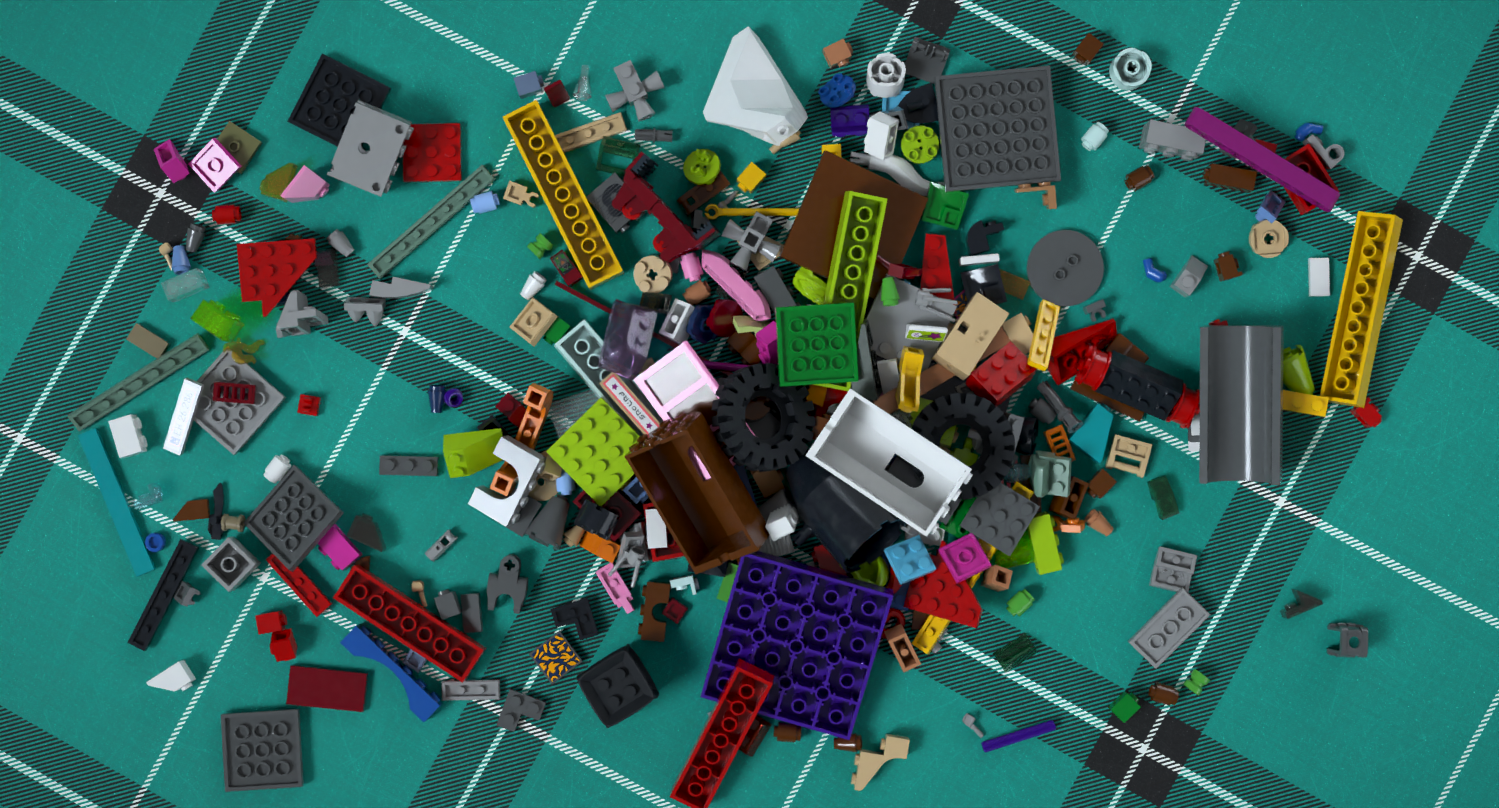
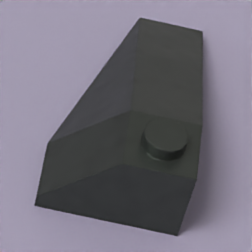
M864 320L861 324L857 347L858 381L851 382L850 389L867 400L873 401L878 400L883 391L878 366H875L877 354L876 351L871 350L873 337L869 320Z

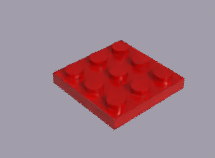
M411 124L410 127L414 128L409 140L405 139L404 141L406 149L403 154V182L462 181L461 124Z

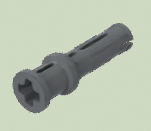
M1047 381L1040 383L1037 389L1056 411L1058 420L1066 425L1067 431L1071 434L1081 428L1083 422L1078 420L1073 414V409L1063 403Z

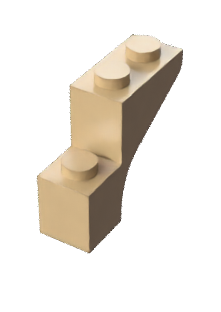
M885 734V739L882 738L880 743V750H883V753L863 749L859 751V754L856 753L854 765H857L856 773H852L851 784H854V790H863L886 761L895 758L907 759L909 738Z

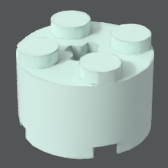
M1127 48L1121 51L1110 64V78L1120 90L1137 89L1148 79L1151 73V60L1145 52L1136 48ZM1127 68H1133L1134 71H1128Z

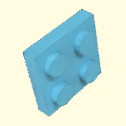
M920 535L884 549V553L900 585L936 570Z

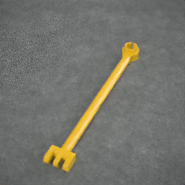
M710 204L705 208V211L708 212L710 209H713L715 215L710 216L708 213H705V217L715 220L718 216H754L756 211L765 216H796L799 208H719L715 204Z

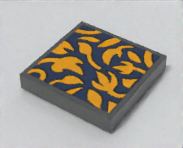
M558 631L529 653L551 684L555 683L583 661L561 631Z

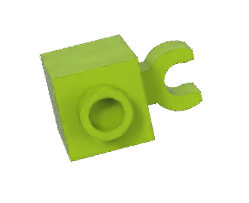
M968 437L965 438L962 449L953 448V451L950 450L949 453L967 466L973 465L978 457L977 454L970 452L972 449V439Z

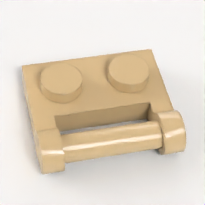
M1114 434L1105 468L1123 470L1143 478L1152 444ZM1118 455L1140 461V465L1137 467L1115 461V456Z

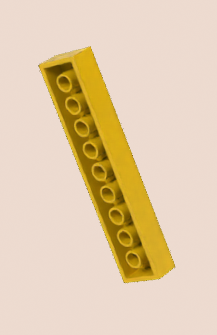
M535 100L503 116L502 118L588 288L592 290L624 274L538 101Z
M1358 211L1320 392L1321 397L1329 398V403L1360 408L1365 406L1403 222L1396 215Z

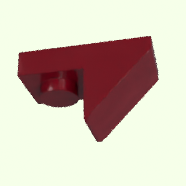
M509 392L495 406L508 420L518 428L520 427L527 408Z

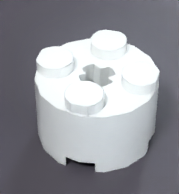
M890 53L878 54L876 58L870 61L866 78L870 93L873 96L882 98L898 96L905 80L906 68L904 62H901L896 58V55Z

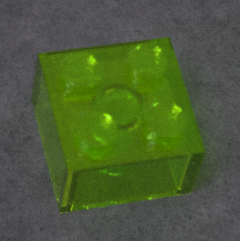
M203 299L190 318L220 340L230 343L233 342L244 326V323L240 321L241 317L228 310L225 311L226 307L223 304L212 299L210 301Z

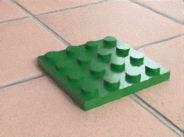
M853 302L775 307L780 387L858 381L855 309Z

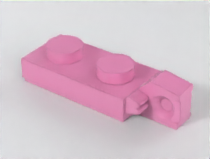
M610 562L597 570L596 574L613 603L618 608L623 606L626 613L629 614L635 610L630 602L633 600L632 594L617 570L612 576H608L614 567V564Z

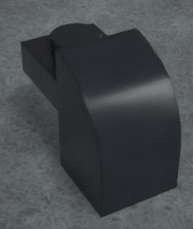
M982 220L973 224L966 235V247L969 256L988 252L990 249L986 236L1004 231L1003 223L997 224V221L986 223V227H984Z

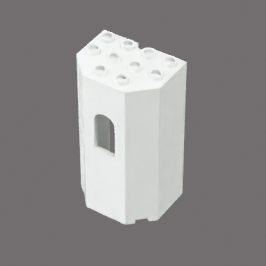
M849 389L806 454L808 458L926 537L929 533L934 534L939 526L937 523L940 516L942 518L946 516L950 510L948 504L951 500L956 501L962 492L959 489L962 483L967 484L973 475L970 473L972 470L970 467L852 389ZM894 454H897L923 472L924 481L922 485L916 488L910 487L884 470Z

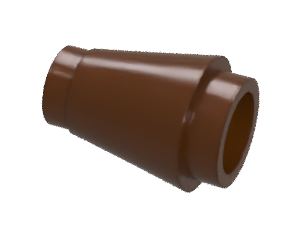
M854 733L851 734L850 740L840 737L834 738V749L857 753V751L862 750V736Z

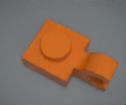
M1053 516L1054 521L1057 523V526L1052 527L1053 531L1062 530V532L1081 533L1085 529V520H1079L1076 517L1075 519L1067 518L1063 521L1059 516Z

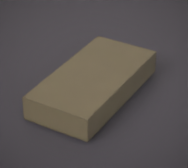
M138 323L135 324L126 340L155 358L162 356L170 345L169 342Z

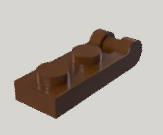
M720 171L712 184L696 185L676 201L679 206H683L685 214L689 216L695 209L697 210L730 186V183ZM691 197L695 200L693 205L688 202V199Z

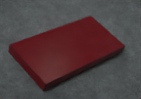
M291 665L286 704L364 712L368 673Z

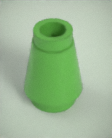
M894 277L883 278L881 291L883 306L899 305L898 300H900Z

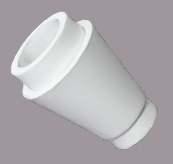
M534 271L533 274L529 275L520 295L530 300L545 286L544 283L547 280L541 274Z

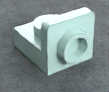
M693 574L670 579L671 588L676 587V590L688 588L687 585L690 584L692 594L696 595V590L700 589L698 579L694 578Z

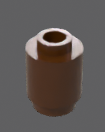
M1146 165L1127 174L1124 182L1129 190L1136 192L1151 183L1155 176L1151 168Z
M1155 682L1154 685L1150 686L1148 695L1151 696L1152 701L1170 706L1171 704H1176L1179 690H1176L1175 687Z
M778 722V726L774 725L773 737H777V741L795 743V741H800L801 726L788 722Z

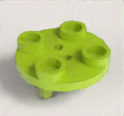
M926 126L910 128L904 133L901 140L903 155L909 161L916 164H924L931 161L939 149V140L932 128Z
M696 149V151L687 156L684 162V175L688 181L696 185L712 184L720 172V159L711 150Z

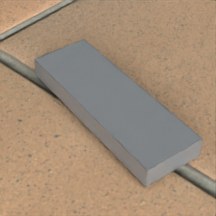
M459 680L442 681V701L500 699V680H466L463 683Z

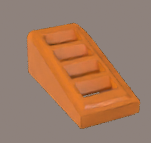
M1062 424L1043 432L1051 453H1055V456H1062L1068 453L1069 457L1067 458H1072V461L1076 460ZM1058 432L1060 433V436L1053 439L1051 438V435ZM1063 440V443L1054 446V442ZM1066 447V450L1057 453V449Z

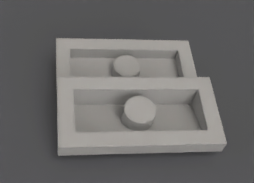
M1159 546L1149 586L1178 592L1183 587L1189 592L1197 555Z

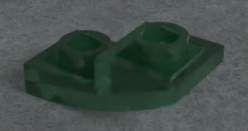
M1162 475L1148 481L1151 499L1155 501L1159 518L1164 520L1179 514L1178 506L1167 477Z

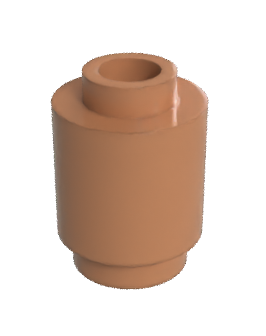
M699 280L685 290L686 292L682 294L688 304L692 306L694 304L698 305L711 296L709 293L711 288L706 281L702 283Z

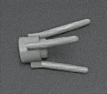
M922 288V290H917L915 305H919V309L926 310L952 322L956 321L954 318L927 306H931L932 301L958 304L955 300L937 298L930 294L951 292V288Z
M632 546L630 550H625L623 556L615 564L608 576H612L627 558V562L635 566L631 587L634 588L645 550L638 546Z

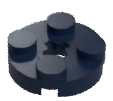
M697 305L694 308L686 326V331L693 340L707 344L711 339L715 340L718 337L711 331L710 327L704 326V322L709 317L713 306Z

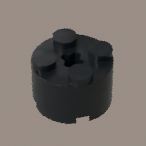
M586 499L573 524L608 541L620 516Z

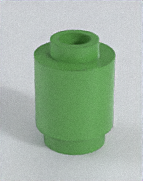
M1026 589L1019 590L1007 602L1008 607L1006 609L1013 617L1016 614L1020 617L1033 605L1032 602L1035 599Z

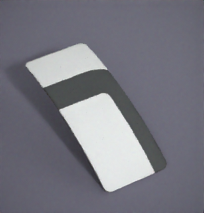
M1200 414L1194 415L1192 423L1188 428L1189 451H1199Z

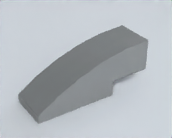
M393 277L391 284L372 280L369 295L385 299L407 298L433 290V286Z

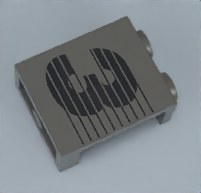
M613 173L586 198L618 234L630 228L629 224L633 220L626 218L622 211L612 206L613 199L624 184L619 176ZM645 213L641 214V216L638 219H636V221L642 218L645 215Z

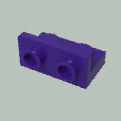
M869 105L830 108L832 136H863L867 134Z

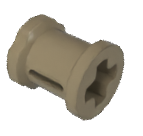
M224 514L221 519V529L223 531L232 529L243 532L245 529V516L240 515L236 517Z

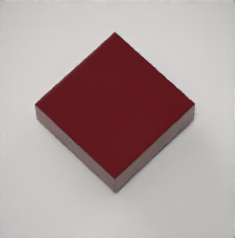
M672 597L662 614L678 624L688 607Z

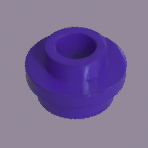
M457 388L449 389L444 395V401L450 407H457L463 401V394Z

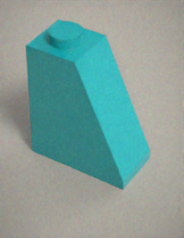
M1099 403L1095 404L1082 420L1083 425L1081 428L1068 437L1070 443L1095 463H1101L1103 460L1113 419V414L1110 413L1111 409L1104 403L1101 405Z

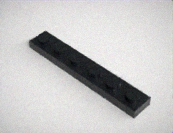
M180 539L127 643L147 651L199 547L184 539Z

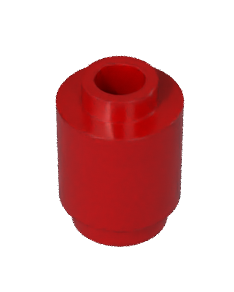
M234 204L215 206V210H212L213 221H216L217 225L236 224L238 221H241L240 206H235Z

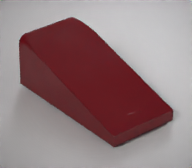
M561 80L544 88L553 107H557L570 100Z

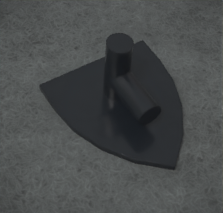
M932 83L913 89L898 104L903 109L907 121L921 124L938 121L937 101Z

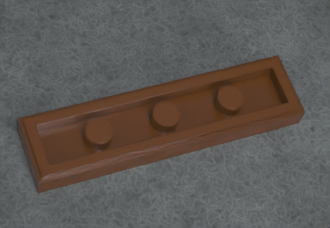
M1073 381L1070 390L1100 404L1104 403L1109 408L1138 422L1141 421L1144 412L1093 391L1091 386L1084 383L1078 385L1076 381Z

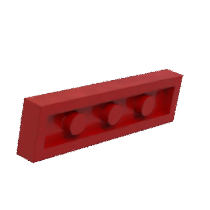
M271 554L266 559L316 617L320 616L332 605L330 600L299 566L292 572L274 554Z

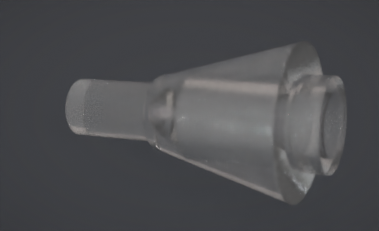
M587 65L581 66V75L573 92V96L579 101H587L592 97L588 78L589 66Z

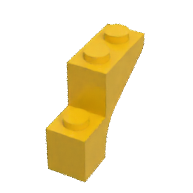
M903 346L898 367L900 376L895 397L898 409L906 413H912V411L918 412L920 375L924 353L922 349Z

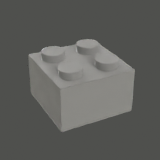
M233 536L228 537L201 565L228 592L235 591L261 562Z

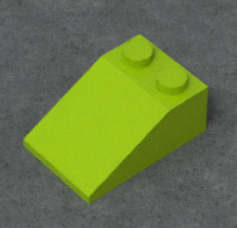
M502 429L444 435L443 453L450 478L470 476L502 461L503 459L493 454L500 438L503 436Z

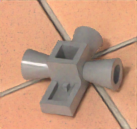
M631 60L614 67L613 69L623 91L605 95L612 112L629 101L630 106H635L638 122L655 115L656 113L646 101L648 99L646 92L665 88L657 70L641 82Z
M756 211L746 230H743L731 219L729 220L722 236L740 241L738 246L741 247L730 261L731 264L747 271L751 254L756 255L757 251L772 263L774 262L781 245L763 240L773 222L771 218Z

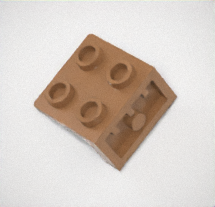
M1050 182L1038 183V187H1031V184L1018 185V189H1014L1015 193L1045 190V194H1042L1043 206H1046L1047 209H1057L1055 185L1050 186Z

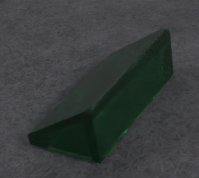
M1026 633L994 652L993 655L1006 673L1035 655L1037 650Z

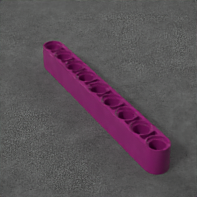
M1194 107L1184 124L1189 130L1323 211L1331 212L1340 197V193L1201 108Z

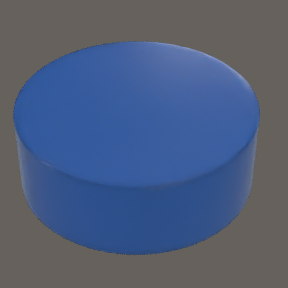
M151 533L145 539V546L151 552H159L166 545V539L160 533Z

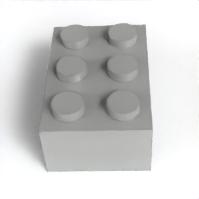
M1149 120L1143 126L1139 148L1144 149V152L1150 154L1160 152L1165 157H1174L1175 155L1180 156L1182 160L1193 161V159L1203 154L1206 139L1185 126Z

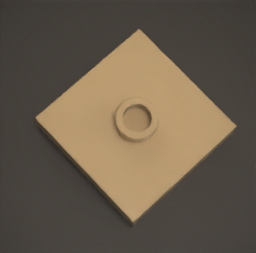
M532 297L510 325V328L535 347L558 316Z

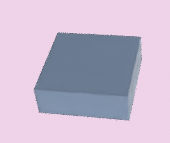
M410 649L402 663L419 673L427 659Z

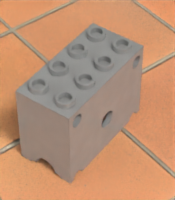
M358 100V102H355L354 106L356 108L354 113L350 115L331 164L333 166L327 175L381 197L383 193L387 194L392 184V181L389 180L390 176L396 174L400 164L396 161L398 157L401 158L406 149L404 141L405 139H410L414 128L410 127L411 121ZM362 143H368L370 150H364Z

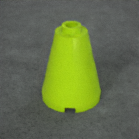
M1295 345L1296 348L1292 350L1290 347L1283 349V384L1290 391L1313 395L1315 387L1304 349L1301 345Z

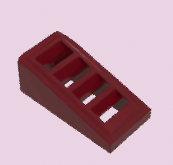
M214 382L213 401L255 404L256 385ZM222 386L224 387L223 398H221ZM229 387H232V397H231V398H228V397H229ZM238 388H240V399H237ZM245 388L249 389L248 400H244Z

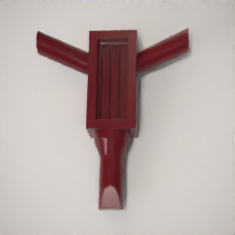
M879 255L876 257V262L888 270L887 275L900 279H914L915 276L922 274V268L918 269L906 264L890 263Z

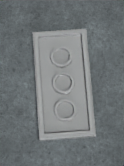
M1182 587L1128 642L1156 669L1210 614Z

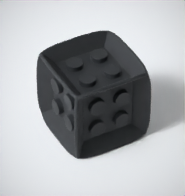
M629 644L607 655L576 677L583 694L606 728L614 726L630 717L659 696V691H657L653 679Z

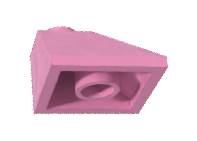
M304 165L280 196L291 203L319 200L320 197L323 198L328 193L330 184Z

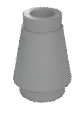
M336 229L326 238L329 241L328 244L345 257L355 250L344 232H340L339 229Z

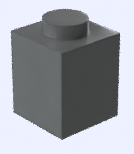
M449 589L438 592L439 596L434 598L442 620L462 613L455 591L450 592Z

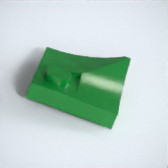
M930 180L926 196L928 201L920 219L958 230L969 193L965 191L945 192V185Z

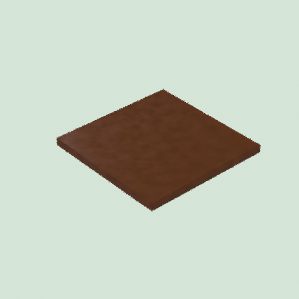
M825 150L779 257L828 279L845 191H853L888 199L876 257L879 255L890 263L902 264L928 198ZM876 261L868 296L873 300L882 284V279L885 278L886 273L888 274V270Z

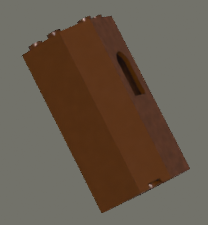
M692 411L688 414L683 412L672 421L667 419L661 422L659 427L649 434H644L637 438V443L629 447L630 451L624 457L695 574L722 565L727 560L731 559L732 561L756 552L761 548L770 535L765 527L766 521L730 460L722 451L720 443L717 442L714 433L701 412ZM691 446L695 449L711 478L706 480L703 478L689 454Z

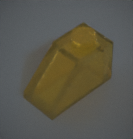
M288 163L266 175L265 180L263 179L260 184L261 194L287 203V200L280 195L294 179L298 166Z

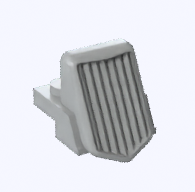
M293 290L288 296L277 323V338L311 334L310 326L328 324V316L315 307H308L307 296L299 290Z

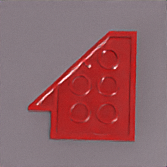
M316 238L237 244L242 302L262 301L263 317H267L317 259Z

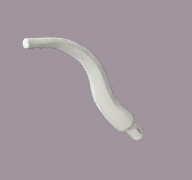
M851 151L850 157L859 159L850 158L849 162L866 165L868 170L886 172L901 186L920 195L927 196L930 181L923 179L904 158L892 154L882 160L870 154Z

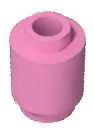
M696 253L681 256L682 261L680 263L685 280L689 279L690 282L700 280V276L704 273Z

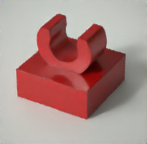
M300 394L297 413L318 416L321 397Z

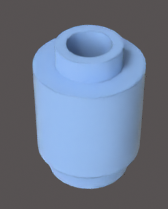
M492 191L475 195L474 198L470 199L474 214L496 210L497 205H500L497 193L493 194Z
M562 469L561 477L556 479L557 492H561V495H572V491L576 490L575 481Z

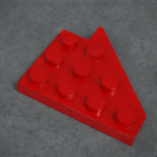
M941 541L940 548L947 545V542ZM938 552L937 556L929 554L936 570L910 581L903 607L978 629L983 609L967 579L956 583L940 553Z

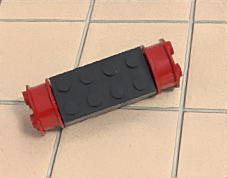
M1089 345L1084 359L1081 358L1077 364L1076 369L1079 371L1074 381L1078 385L1084 383L1091 386V389L1097 393L1166 422H1176L1180 424L1182 429H1188L1194 415L1197 416L1200 412L1199 389L1194 391L1187 388L1182 379L1114 350L1105 353L1098 350L1096 345Z

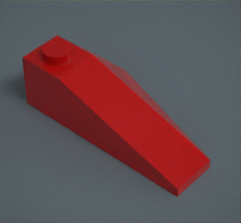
M1114 319L1054 337L1047 369L1057 385L1070 379L1078 372L1076 369L1077 364L1081 358L1084 359L1089 345H1096L1098 350H1102L1117 335L1116 321Z

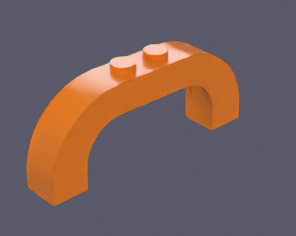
M532 383L529 385L523 401L528 406L515 439L533 450L552 404V390ZM505 461L501 468L496 471L490 489L508 496L519 482L515 468Z

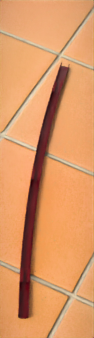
M556 281V286L674 348L679 346L677 343ZM698 355L702 361H709L703 358L702 356ZM718 370L728 376L734 374L730 371Z

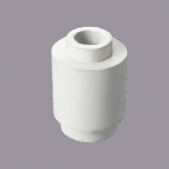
M282 454L280 456L275 455L265 468L264 477L276 484L291 468L290 459Z

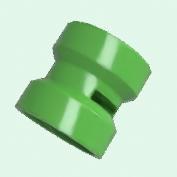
M539 233L536 236L537 241L530 242L527 247L541 259L544 256V250H550L553 245Z
M1194 669L1191 672L1190 679H1186L1183 685L1199 696L1202 692V687L1207 685L1210 679Z

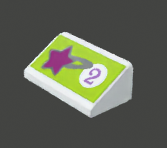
M907 324L905 338L943 342L948 329L938 326Z

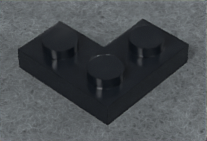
M588 598L550 609L556 628L575 622L580 640L599 635Z

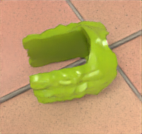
M801 267L796 272L795 277H793V285L809 300L818 305L823 304L828 279Z

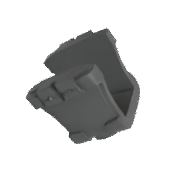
M1340 622L1328 624V630L1340 632V649L1327 648L1328 655L1336 657H1367V627L1355 623ZM1351 637H1357L1359 640V644L1355 648L1349 645Z

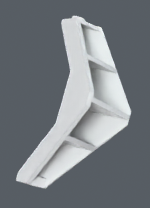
M748 26L736 34L731 40L703 110L704 117L708 122L743 130L751 134V136L780 146L782 141L801 128L808 118L807 113L760 38Z

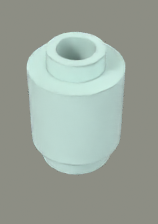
M1097 122L1095 125L1093 124L1081 138L1082 146L1088 151H1096L1107 138L1109 130L1100 122Z

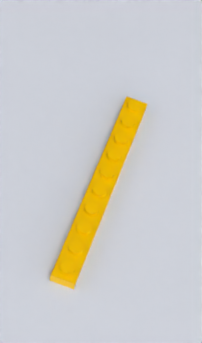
M1017 481L1012 487V490L1027 499H1030L1034 493ZM979 538L978 542L990 561L997 548ZM982 572L967 579L971 589ZM929 615L911 644L929 655L950 623V620Z

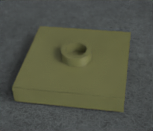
M231 121L228 122L217 138L242 166L237 171L240 174L243 173L262 144L261 141Z

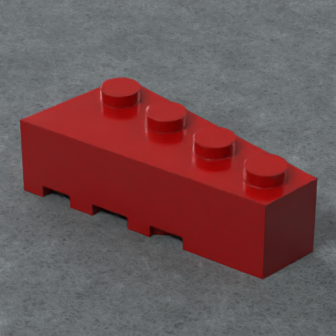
M926 234L920 289L951 288V292L930 294L938 298L955 300L945 235Z

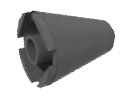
M557 494V497L552 496L526 529L524 535H529L530 539L547 547L549 544L553 545V549L559 550L570 506L567 502L568 499Z

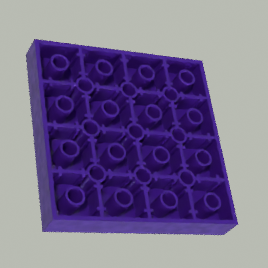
M761 551L741 557L700 697L717 702L740 658L774 675L773 685L757 714L850 740L894 596L893 589Z

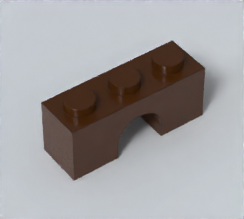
M647 581V585H643L642 596H645V604H641L640 609L643 623H639L638 635H641V640L665 641L667 621L657 620L653 615V607L658 603H669L670 583Z

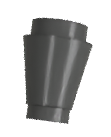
M195 223L190 224V227L187 229L185 250L197 253L206 235V227Z

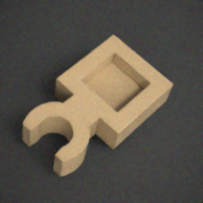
M509 181L503 199L520 206L525 201L530 207L535 208L536 205L531 203L530 199L532 197L539 198V195L535 192L527 193L528 187Z

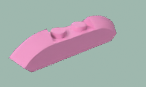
M702 250L701 267L755 321L771 319L770 307L760 290L754 291L753 286L748 281H744L735 268L730 267L729 259L719 253Z

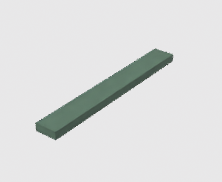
M482 164L367 265L379 279H382L465 207L471 198L480 194L496 179Z
M199 333L193 335L74 410L67 417L80 432L208 351V345Z

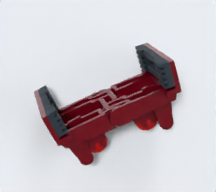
M641 151L626 168L623 179L624 184L613 199L612 206L622 211L623 215L630 220L638 219L645 211H648L649 215L655 216L659 220L658 223L664 229L653 239V246L660 252V257L663 261L672 262L690 251L703 250L722 234L709 221L707 222L708 226L704 224L705 228L700 227L701 231L696 230L698 233H695L690 226L684 224L652 190L654 187L646 181L648 179L646 176L650 177L649 172L653 173L652 169L656 170L654 166L658 167L659 165Z

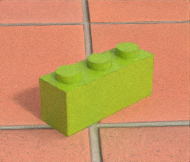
M1046 511L1036 513L1027 527L1036 572L1039 575L1062 570L1061 564L1064 563L1062 553H1058L1057 545H1059L1058 536L1054 534L1052 528L1055 527L1054 518Z

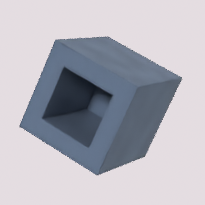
M536 71L514 77L521 99L543 93L541 87L545 85L542 76H538Z

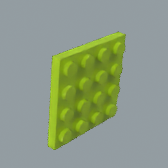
M601 397L546 452L599 506H602L635 474L624 456L630 451L629 447L637 443L636 439L640 435Z

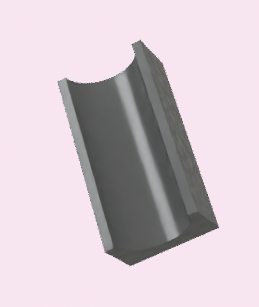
M1204 325L1200 327L1199 483L1255 481L1271 485L1281 484L1283 464L1284 325Z

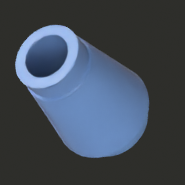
M174 246L171 269L174 270L175 275L190 273L191 265L185 246Z

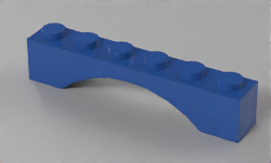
M360 624L356 625L340 643L352 655L374 659L392 670L406 690L410 710L423 722L427 721L443 704L440 701L441 697L434 691L431 693L426 688L427 684L421 678H415L412 675V669L407 665L403 666L398 661L399 657L391 651L389 653L384 648L386 645L380 639H375L371 636L372 632L365 625L361 626Z

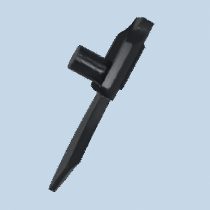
M219 483L213 490L215 514L209 516L208 531L211 539L221 540L224 533L221 529L224 493L222 483Z

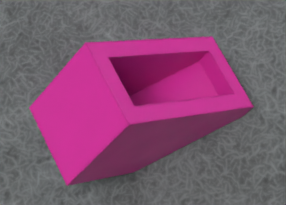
M170 139L154 148L160 168L173 183L183 180L190 173L185 161Z

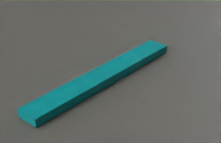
M94 428L78 435L136 577L155 570L153 560L145 546L143 536L98 429Z

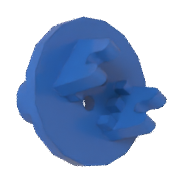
M838 73L822 86L818 93L825 106L835 108L845 104L855 96L856 84L851 77Z

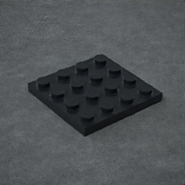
M322 54L287 122L338 147L350 115L354 113L356 108L354 106L355 102L361 100L381 109L391 88Z

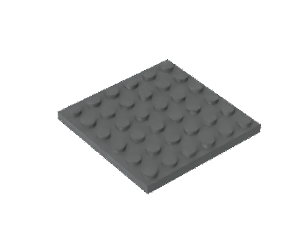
M1050 66L934 77L945 192L1061 181Z

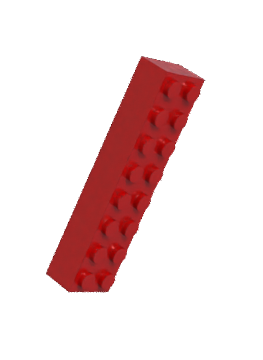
M359 564L353 566L333 597L462 683L466 681L486 650V647Z
M739 658L672 787L670 798L691 808H708L773 685L774 675Z

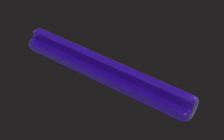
M1049 720L984 741L981 745L984 752H989L1055 731L1056 726L1053 720Z

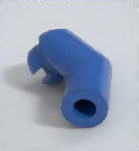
M1304 123L1297 128L1295 138L1298 141H1304L1310 133L1321 135L1323 125Z
M1152 258L1143 260L1147 278L1155 282L1166 280V272L1154 268Z

